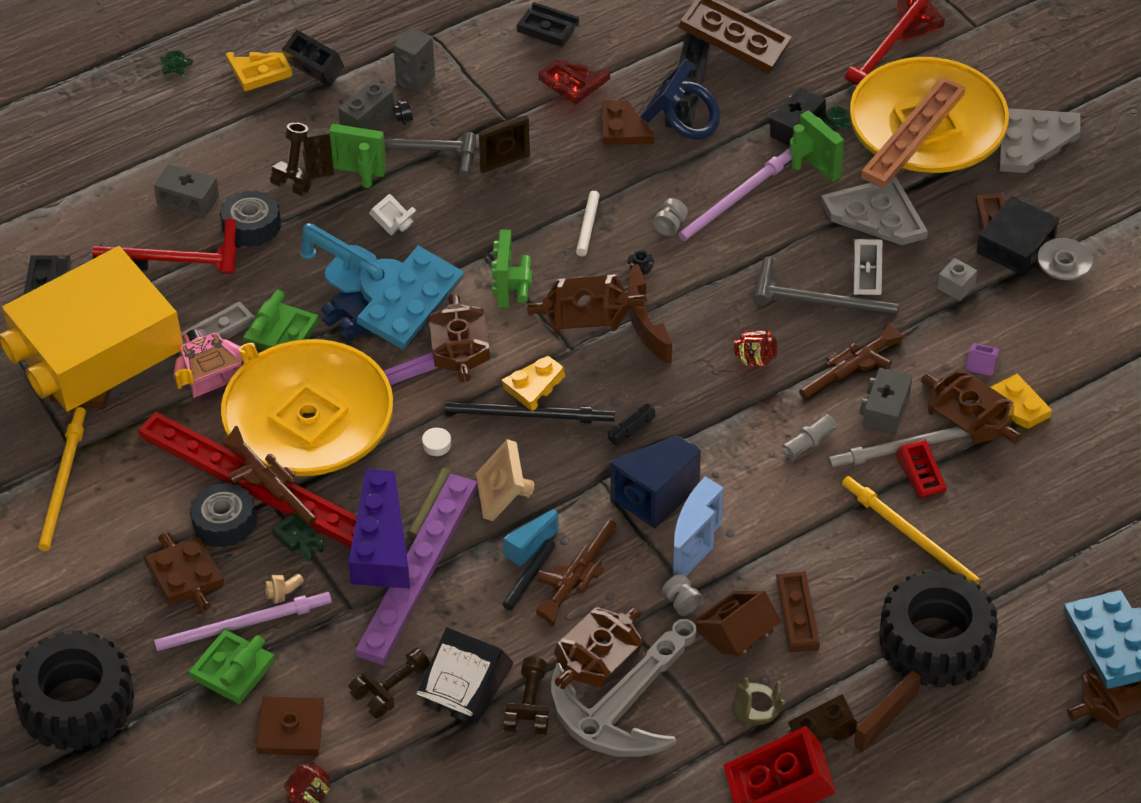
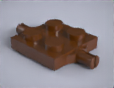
M165 532V536L162 533L158 540L164 549L146 555L145 564L168 605L182 600H194L200 612H204V609L207 611L211 605L206 599L205 594L213 589L224 586L223 576L200 537L175 544L170 533Z

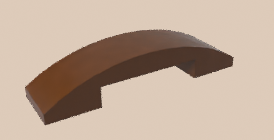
M638 264L633 265L629 277V295H646V281ZM645 306L629 308L633 327L641 341L659 359L666 363L672 362V342L664 323L652 325Z

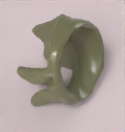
M744 678L743 682L737 685L738 691L733 702V709L737 718L745 724L764 725L772 722L779 715L780 708L785 705V700L779 698L781 682L777 681L774 690L766 685L751 683L748 678ZM759 693L765 695L771 702V709L765 712L753 709L751 707V694Z

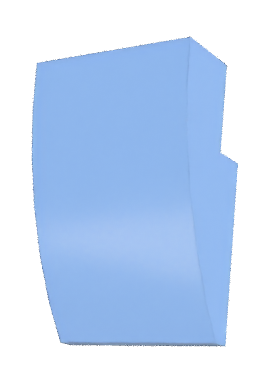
M706 476L697 484L687 498L677 521L674 537L673 576L678 574L687 576L714 548V532L722 525L724 487Z

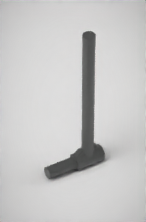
M466 132L457 141L384 138L385 149L456 151V154L461 158L459 176L466 179L470 175L471 161L474 158L477 137L472 132Z
M769 256L763 258L761 273L757 278L753 301L758 305H766L769 301L773 300V297L897 314L898 303L777 287L771 279L774 259Z

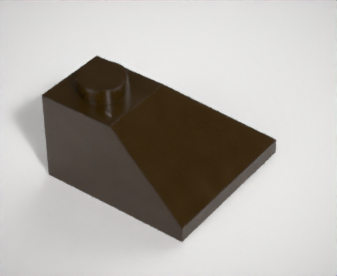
M527 115L512 118L479 132L480 171L482 174L530 156L529 118Z

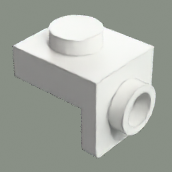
M389 194L373 207L369 214L392 236L398 230L403 233L412 225L414 221L411 218L416 210L412 207L406 211Z

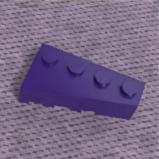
M365 470L349 557L351 584L410 589L408 561L395 471Z

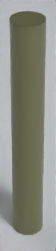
M442 468L407 533L409 538L415 540L450 473L452 474L449 469Z

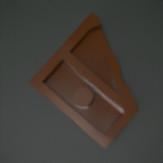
M628 100L602 101L603 145L654 144V133Z

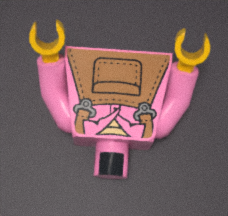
M193 329L184 336L187 343L180 347L181 356L176 359L173 378L177 383L178 389L189 384L192 396L195 398L227 385L236 371L242 366L241 361L246 365L249 363L250 358H258L259 355L254 343L239 346L227 339L223 340L217 333L202 337L199 330Z

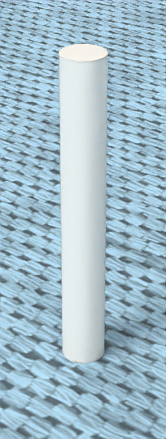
M597 191L589 193L576 254L579 256L587 254L600 197Z

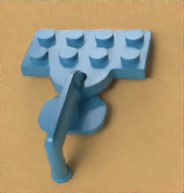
M306 224L302 230L301 257L311 259L316 255V249L313 248V244L335 255L336 257L325 270L326 281L345 293L361 291L364 299L369 304L359 314L357 324L402 350L407 347L429 320L428 316L436 312L464 276V271L419 245L403 263L394 259L377 260L376 256L358 245H348L313 224Z
M1121 590L1065 603L1064 613L1106 689L1141 681V608H1131Z

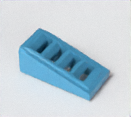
M553 509L504 537V556L520 567L523 566L541 548L546 539H551L559 531L558 512Z

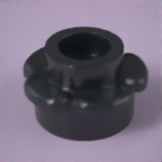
M398 100L397 106H393L397 122L403 120V124L406 125V122L413 120L408 100L402 102Z
M638 250L633 255H629L627 263L630 265V270L633 265L638 264L642 274L646 275L653 267L654 257L644 250Z

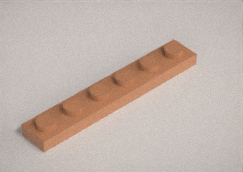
M942 77L863 168L861 178L885 189L965 95V86Z

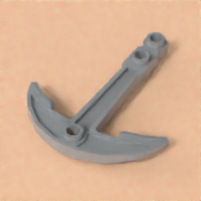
M688 619L677 620L672 626V631L665 632L647 651V655L590 709L586 708L576 699V691L571 683L565 689H560V686L558 687L555 684V679L564 672L560 663H557L551 681V698L557 718L568 733L579 743L591 750L615 757H641L655 754L675 745L676 739L674 736L652 734L637 728H633L630 734L614 725L661 672L666 671L683 654L686 646L695 641L696 625L694 622Z

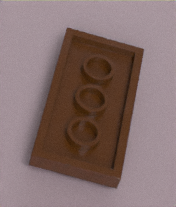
M695 0L681 19L678 27L769 74L792 38L720 0Z

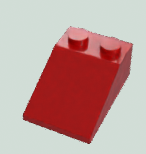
M807 726L723 764L734 803H816L836 794L822 744Z

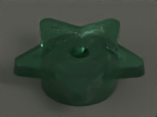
M178 50L170 51L165 57H160L161 62L164 64L163 74L175 72L179 75H184L185 67L193 64V59L185 58V54Z
M840 106L830 107L827 110V118L823 122L829 125V128L834 132L839 128L852 127L851 122L848 120L850 110L847 111Z

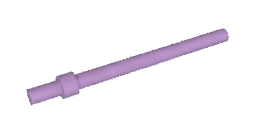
M790 148L778 157H772L768 160L764 168L678 233L682 241L688 240L769 176H775L782 171L784 165L792 160L789 154Z
M329 592L307 598L303 595L293 598V602L155 639L156 650L161 651L219 635L224 629L233 631L297 613V615L309 613V609L332 603Z

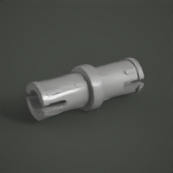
M824 414L809 427L804 426L800 429V433L782 445L784 454L790 460H794L805 450L816 447L823 437L837 428L835 426L836 422L830 415Z

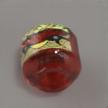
M747 329L741 333L739 339L735 340L734 353L736 356H739L742 364L746 366H766L772 359L776 358L777 340L768 330Z
M310 762L309 765L299 764L284 783V788L289 794L286 800L289 803H321L331 790V785L328 781L330 776L313 762Z

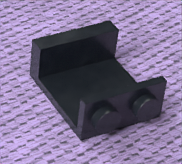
M1011 196L979 234L976 253L1024 276L1030 268L1032 253L1046 237L1050 239L1056 238L1059 218Z

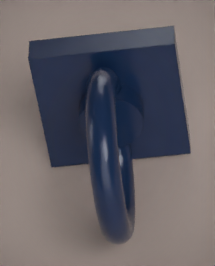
M685 59L662 81L640 117L649 123L663 109L668 123L676 132L687 138L703 139L713 134L720 122V110L716 99L705 87L694 82L684 81L694 66ZM685 92H692L698 95L706 103L710 118L705 127L700 129L690 128L683 124L676 116L674 106Z

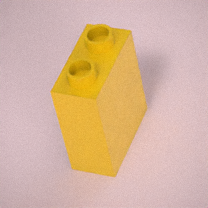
M120 246L2 306L8 329L0 333V345L4 353L13 364L25 360L30 366L26 368L28 380L37 395L43 399L53 394L67 412L180 352V347L183 345L177 311Z

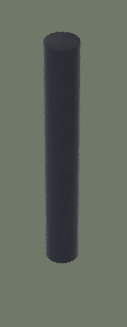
M545 540L502 603L505 609L513 610L556 547L552 540Z

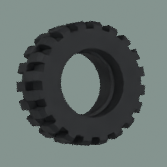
M932 570L922 571V575L917 576L915 573L906 577L905 582L903 580L899 581L893 586V591L888 592L882 606L879 644L882 646L881 651L884 658L890 660L889 665L896 672L901 670L903 677L912 670L921 676L920 685L923 686L936 684V688H944L946 684H952V686L963 684V679L965 678L967 681L972 680L978 676V671L981 672L987 667L994 651L998 619L996 607L991 603V597L985 590L980 591L981 586L973 580L971 582L967 581L966 576L959 573L955 576L949 574V571L940 570V573H932ZM927 618H941L954 623L964 633L950 639H935L919 632L913 624Z
M72 630V634H64L63 631L55 633V637L51 639L45 637L38 642L39 645L36 648L32 646L25 652L26 658L19 660L12 677V692L22 726L26 728L27 733L32 738H38L39 743L48 747L54 744L55 748L60 750H66L67 747H73L74 750H82L83 746L89 744L92 747L101 744L100 740L103 738L108 740L116 734V728L121 729L127 722V716L131 714L133 709L134 688L128 661L125 659L122 650L114 646V642L105 637L101 640L99 634L89 632L87 635L83 634L81 630ZM88 679L99 684L90 695L77 701L61 702L48 697L56 686L68 680Z

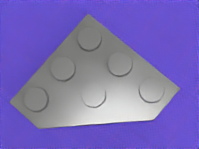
M1008 108L1009 122L1004 140L1000 144L999 171L1027 173L1040 160L1046 161L1060 152L1061 147L1068 142L1072 144L1080 137V113Z
M896 176L885 189L873 183H867L821 195V204L831 222L899 245L927 239L928 231Z

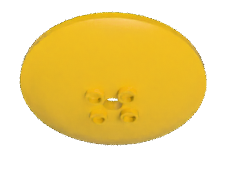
M913 57L896 60L880 66L869 73L858 84L850 103V122L859 141L872 154L876 155L942 77L965 86V95L903 166V169L911 171L943 173L973 166L989 157L1000 146L1008 128V106L999 88L976 69L949 59Z
M318 339L290 341L258 353V358L253 357L249 359L248 364H243L236 371L226 386L222 398L221 416L226 436L231 433L234 426H238L244 443L268 467L272 464H268L265 457L268 454H273L276 457V461L283 468L288 466L295 476H314L334 472L365 457L378 445L386 434L393 414L391 386L380 366L356 348L335 341ZM304 413H306V414L314 413V414H315V416H313V417H311V418H304V417H302V415H303Z

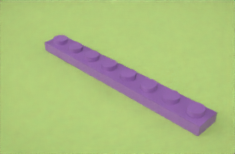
M450 473L407 553L410 589L389 587L356 648L357 657L385 665L478 489L477 481Z

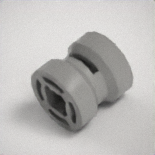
M674 198L666 199L661 206V211L653 219L654 228L663 235H675L680 228V223L688 215L687 207L680 200Z
M684 574L673 576L662 588L664 597L674 603V609L681 616H687L696 611L703 601L701 593L696 588L691 587V581Z

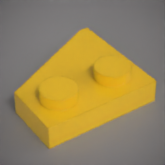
M234 52L226 53V61L244 92L293 76L292 68L283 53L262 54L260 52H250L249 57H234Z
M549 356L538 359L535 363L522 370L515 371L512 375L502 379L503 389L528 409L534 411L538 407L537 400L542 395L548 396L552 392L553 387L559 384L565 377L564 368Z
M1018 374L991 386L992 389L1014 403V414L1011 420L1016 424L1029 429L1051 417L1052 409Z

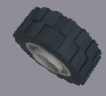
M256 190L238 192L234 196L228 197L226 202H223L221 205L220 219L222 232L225 234V221L227 218L236 219L235 243L237 245H262L264 242L271 241L273 237H276L277 232L280 231L279 204L268 193Z
M219 483L212 487L209 486L204 491L199 492L197 497L191 502L190 517L197 538L200 537L203 543H208L210 546L226 547L236 545L238 542L246 540L247 536L253 533V528L256 527L257 514L252 495L250 496L249 491L243 489L240 485Z

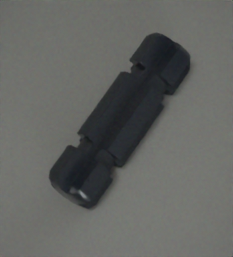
M648 403L644 404L638 411L633 412L618 423L619 427L616 425L608 431V439L614 445L620 444L625 440V436H631L643 427L645 423L655 418V409Z

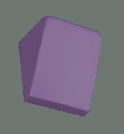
M973 343L968 352L966 370L992 376L1000 349Z

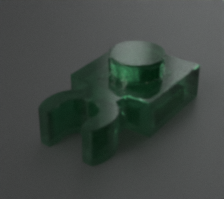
M295 512L272 528L273 536L291 552L299 548L302 557L307 561L312 560V554L309 549L315 548L320 553L324 551L321 539L314 537V529L308 526Z

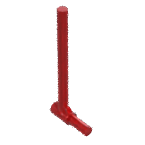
M916 0L863 67H850L848 69L845 80L858 86L874 70L929 0Z
M226 219L224 245L217 250V253L137 248L122 249L130 259L216 264V268L220 273L235 274L237 248L235 246L236 219ZM93 246L92 255L93 257H98L115 247Z

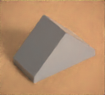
M854 240L852 261L854 295H881L883 240Z

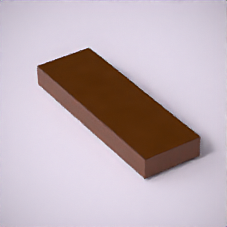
M806 571L776 574V584L789 652L819 650L820 642Z
M913 670L909 672L856 727L854 747L864 752L919 694L921 680L919 674Z

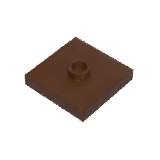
M262 696L256 745L257 754L319 756L324 698Z

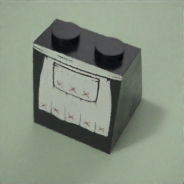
M446 627L417 695L424 701L423 706L433 711L440 712L441 708L451 712L450 717L467 724L470 719L478 723L514 662L501 648Z

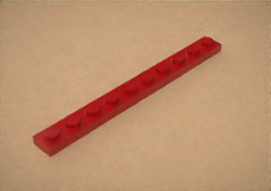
M155 412L138 429L140 438L226 483H232L228 475L229 473L245 466L246 460L241 455L158 412ZM245 479L235 484L232 483V485H240L243 489L248 490L250 496L252 495V497L306 524L284 500L279 502L263 484L252 486ZM285 483L293 494L317 518L315 523L310 526L311 528L351 548L357 519L356 515L296 484Z

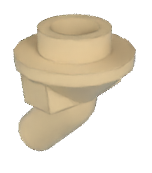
M295 574L285 582L283 575H270V581H265L267 599H272L273 604L285 602V594L294 591L304 583L303 577L300 574Z

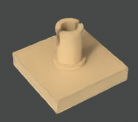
M506 439L476 473L483 519L494 521L517 495L529 498V495H532L534 490V482L530 479H524L522 476L517 442Z

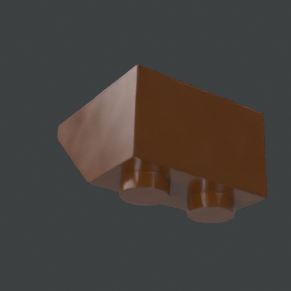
M733 591L692 622L696 625V631L719 652L740 656L747 653L752 648L751 644L756 640L770 636L774 632L773 628L782 621L765 591Z

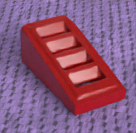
M926 439L899 446L896 457L920 499L947 491L946 484ZM917 456H919V457L921 458V459L915 460V461H912V459H911V458L917 457ZM925 465L926 468L916 470L915 467ZM923 474H930V477L920 479L919 477ZM934 482L936 485L927 489L923 487L924 484Z

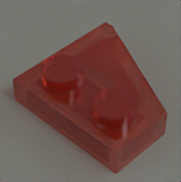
M897 0L898 22L916 0ZM929 0L899 39L904 41L944 27L945 18Z
M556 59L538 72V80L576 105L609 81L610 71L603 69L601 73L588 71V66L570 64L569 62Z

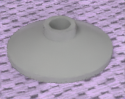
M1056 238L1041 246L1038 252V264L1046 274L1053 278L1075 280L1085 276L1091 270L1093 256L1091 251L1077 240Z

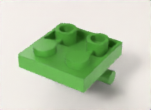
M809 110L800 115V124L794 126L793 137L790 140L789 154L792 157L791 167L795 170L801 169L803 157L832 182L841 178L844 139Z
M332 124L329 133L333 168L359 173L362 179V186L370 188L373 185L372 175L384 177L386 172L384 132Z
M500 230L499 241H494L493 256L497 257V259L492 261L491 276L492 278H497V280H493L492 296H497L498 308H509L510 290H517L518 302H527L528 290L532 286L533 272L530 269L531 257L528 255L520 257V267H512L511 230Z
M276 290L257 312L256 319L243 337L244 344L254 343L256 349L264 351L282 343L307 340L319 324V317L316 314L282 304L281 302L285 294L281 290Z
M224 629L191 668L189 676L190 679L240 705L274 664V654L261 648L265 644V640L261 636L256 635L249 642Z

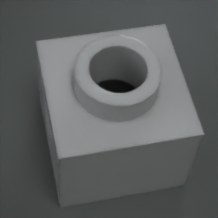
M954 258L939 273L937 289L961 301L976 285L977 270Z

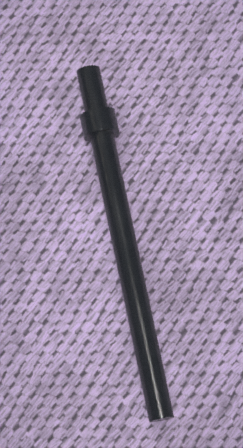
M445 401L444 405L445 413L570 419L592 424V421L615 422V411L595 410L593 406H581V409L538 406L536 410L531 411L523 405Z

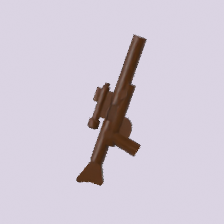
M889 323L880 337L859 351L857 344L852 343L848 346V349L839 355L834 353L827 358L828 363L826 366L835 367L800 389L801 397L807 399L832 381L839 382L857 369L868 371L878 366L889 370L892 361L879 355L877 351L885 346L901 343L903 335L894 328L892 323Z
M234 426L231 433L222 440L223 445L239 452L246 461L244 463L245 466L228 474L232 483L235 484L245 479L252 486L263 484L279 502L284 500L308 526L314 524L317 518L285 485L287 482L295 483L293 479L295 474L288 466L283 468L276 461V457L273 454H268L265 457L267 463L272 464L268 467L244 443L239 427Z
M608 519L590 545L588 547L583 546L569 566L565 564L559 565L553 573L539 571L537 581L552 585L556 590L550 600L536 608V615L544 618L551 626L555 625L558 608L578 580L581 582L576 589L579 593H584L592 578H598L604 570L601 567L602 562L600 560L596 563L592 561L617 527L613 520Z

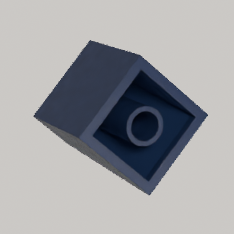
M675 436L615 458L610 462V499L653 528H656L689 497L700 482L701 450L694 443L688 442L680 436Z

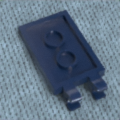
M361 291L351 293L340 292L331 298V303H327L321 308V311L326 314L322 321L328 326L334 325L339 319L345 317L339 323V326L344 329L340 336L346 341L352 340L360 332L367 336L373 333L357 324L359 314L369 304L364 299Z

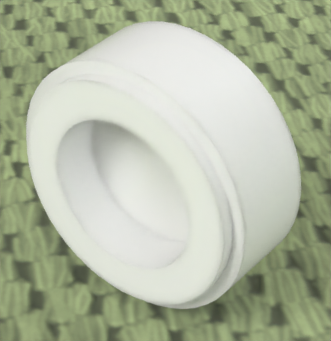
M443 428L427 430L422 437L424 451L432 456L446 454L451 448L449 432Z

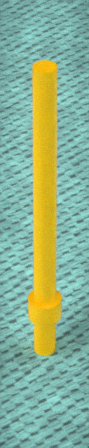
M82 407L75 408L72 422L67 426L65 433L67 441L38 548L42 551L50 549L78 442L83 437V422L86 410Z
M850 476L843 480L842 485L857 496V501L866 508L871 507L954 574L959 573L966 576L967 581L971 582L973 580L979 584V577L879 500L873 490L869 487L864 488Z

